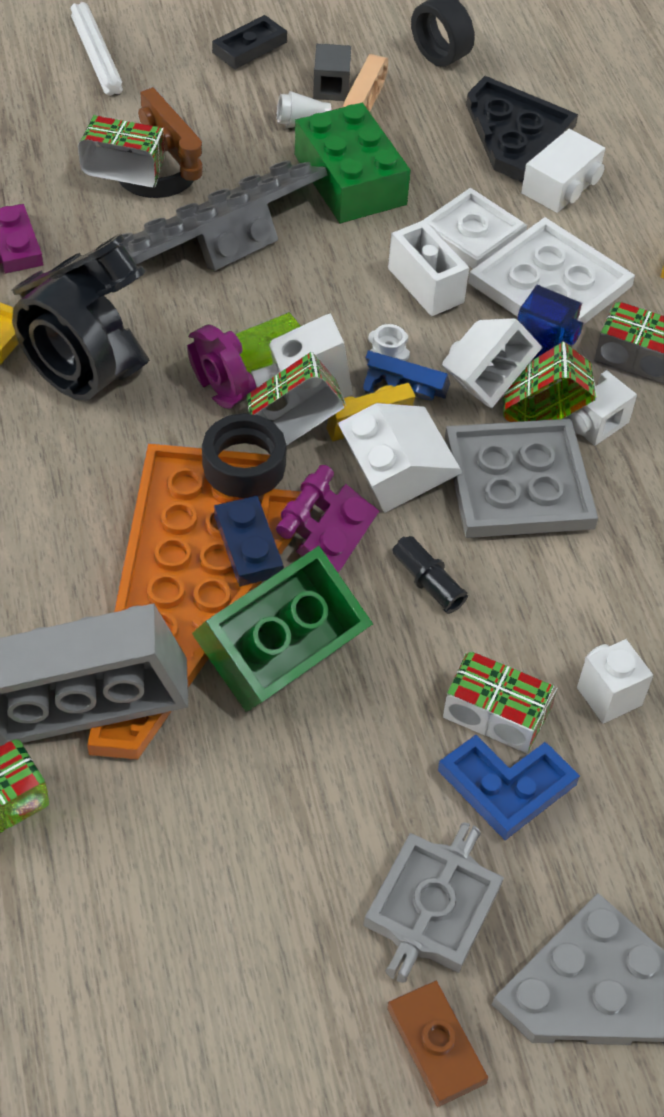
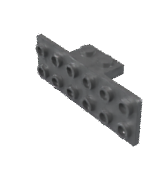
M291 161L276 163L269 168L270 173L263 176L257 174L243 178L239 181L240 186L233 190L221 189L208 195L209 201L200 205L198 203L184 205L176 210V216L167 220L166 218L151 220L144 224L145 230L133 235L131 232L122 234L125 239L122 244L135 264H139L197 236L207 268L217 270L278 241L267 203L327 176L326 168L311 166L310 162L292 165Z

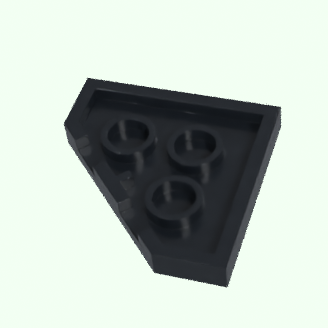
M484 76L467 93V109L493 170L522 183L526 164L568 129L573 130L577 124V113L487 76Z

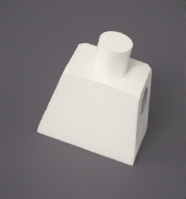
M331 313L273 339L269 344L273 364L251 371L257 388L312 351L337 379L342 396L353 395L344 341ZM310 378L299 386L302 388H313L318 386L322 379ZM289 393L284 395L287 404L289 402Z
M517 319L479 320L474 323L460 341H456L451 346L449 354L443 360L442 365L465 390L486 406L493 408L541 350L542 346Z

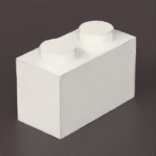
M568 129L526 164L521 193L558 213L568 203H574L582 191L590 184L595 185L604 172L602 161L605 147Z
M425 220L391 233L388 269L431 317L464 303L469 267Z

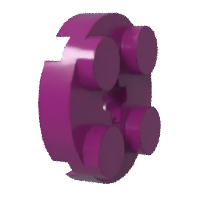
M210 324L191 332L188 337L194 338V342L187 345V353L192 369L202 387L211 385L217 393L212 399L223 408L229 409L245 401L246 395L256 389V383L252 375L246 370L239 355L242 353V345L236 334L232 331L223 333L219 328Z

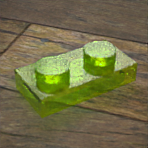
M290 312L236 333L242 345V353L239 355L249 373L273 364L269 347L273 339L301 327Z

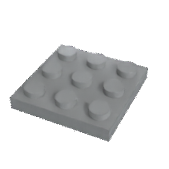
M572 419L446 426L445 442L462 471L461 474L453 477L465 538L591 530L596 528L598 515Z

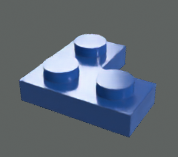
M474 735L441 759L438 766L440 774L504 840H507L574 788L580 777L546 742L509 768L477 735Z

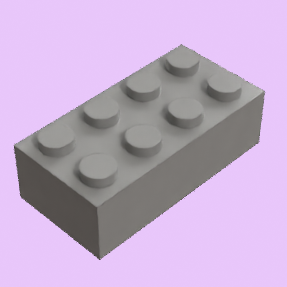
M154 603L144 606H133L126 610L96 617H84L78 621L56 626L39 627L29 632L0 638V746L12 740H20L22 743L188 708L187 658Z

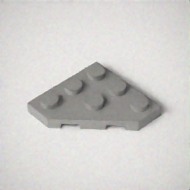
M597 893L494 997L492 1006L531 1043H554L555 1040H586V1044L631 1045L632 1041L662 1042L664 1046V950Z

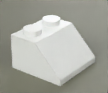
M376 403L338 423L384 513L462 473L425 407Z

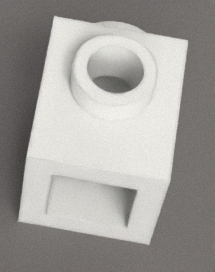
M627 639L611 646L607 644L600 645L586 656L577 689L604 724L642 706L653 674Z

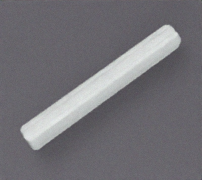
M81 2L79 5L74 3L70 8L72 11L71 17L103 91L108 96H112L114 93L119 95L123 90L121 86L122 80L90 8L85 2Z

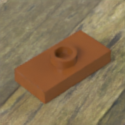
M437 980L388 1002L387 1010L437 1108L487 1084L489 1077Z

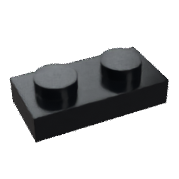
M263 15L213 40L212 53L233 69H237L287 43V30L266 15Z

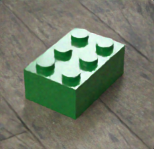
M363 102L295 119L294 155L299 163L310 162L311 166L326 168L327 176L312 183L339 224L407 205L411 169Z
M317 546L206 620L192 635L245 712H248L373 625V622L320 546Z

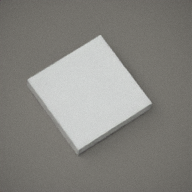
M469 188L424 219L465 264L473 269L524 233L527 228V224L472 188Z

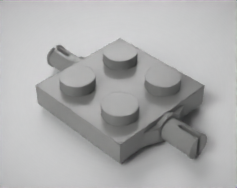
M464 822L460 825V829L451 846L433 844L410 833L365 916V927L391 939L398 946L393 959L385 970L386 974L394 979L403 962L398 972V982L404 983L407 981V977L417 957L431 959L459 973L502 886L503 876L480 866L469 856L481 835L480 830L473 825L466 841H464L468 834L470 823Z

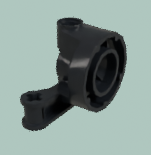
M121 233L105 241L87 254L81 255L79 252L46 273H43L42 270L36 272L11 290L14 295H20L22 298L13 307L12 324L17 340L26 357L48 383L59 392L75 400L91 399L117 378L122 380L132 375L150 361L129 328L124 329L117 309L104 296L121 290L145 273L142 265L136 266L122 244L125 239Z

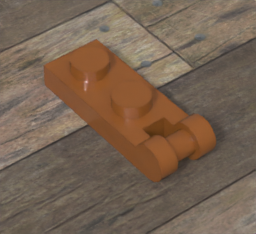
M154 87L141 91V108L138 110L141 124L163 128L164 151H168L180 165L181 177L189 181L198 180L203 174L202 162L199 159L202 155L201 139Z

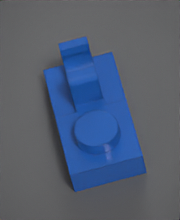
M370 350L367 351L365 358L369 369L363 385L366 394L373 393L375 385L381 382L382 379H385L388 385L394 387L409 383L415 396L421 399L432 401L434 396L446 398L450 386L447 373Z

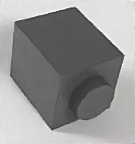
M316 43L313 99L345 101L349 93L350 45Z

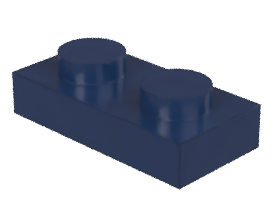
M258 496L214 505V517L239 587L268 580L284 569Z

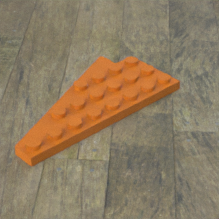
M148 443L114 612L126 610L133 606H144L154 603L187 658L189 687L209 659L192 633L206 620L259 586L262 581L239 587L214 517V505L244 498L227 496L213 488L205 478L202 464V448ZM223 450L218 457L231 466L248 468L266 462L270 458V454ZM273 489L258 496L280 556L296 532L290 539H285L276 532V527L282 520V510L288 502L295 501L301 491ZM172 711L91 728L87 744L89 755L138 760Z

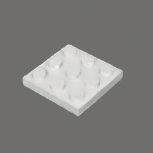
M544 217L471 270L468 283L559 345L630 289L635 275Z

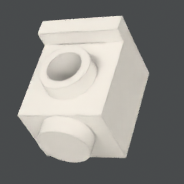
M607 370L601 373L599 383L595 386L596 400L568 416V419H572L575 432L582 435L594 446L629 423L637 397L635 392Z

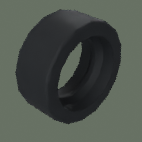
M427 0L414 9L411 16L413 38L418 49L428 61L436 66L447 67L471 52L475 41V31L466 8L459 0ZM436 17L443 24L448 34L449 43L439 31Z
M242 413L228 415L216 421L205 432L202 443V464L205 478L214 489L232 497L249 498L261 496L273 490L283 479L286 468L287 445L283 432L274 422L260 415ZM245 443L256 445L266 450L270 454V458L258 466L241 468L223 462L218 455L232 445Z

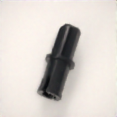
M403 536L398 540L392 549L393 554L415 577V585L421 589L425 588L447 614L458 610L466 602L468 593L444 570V562L441 559H434L413 536Z

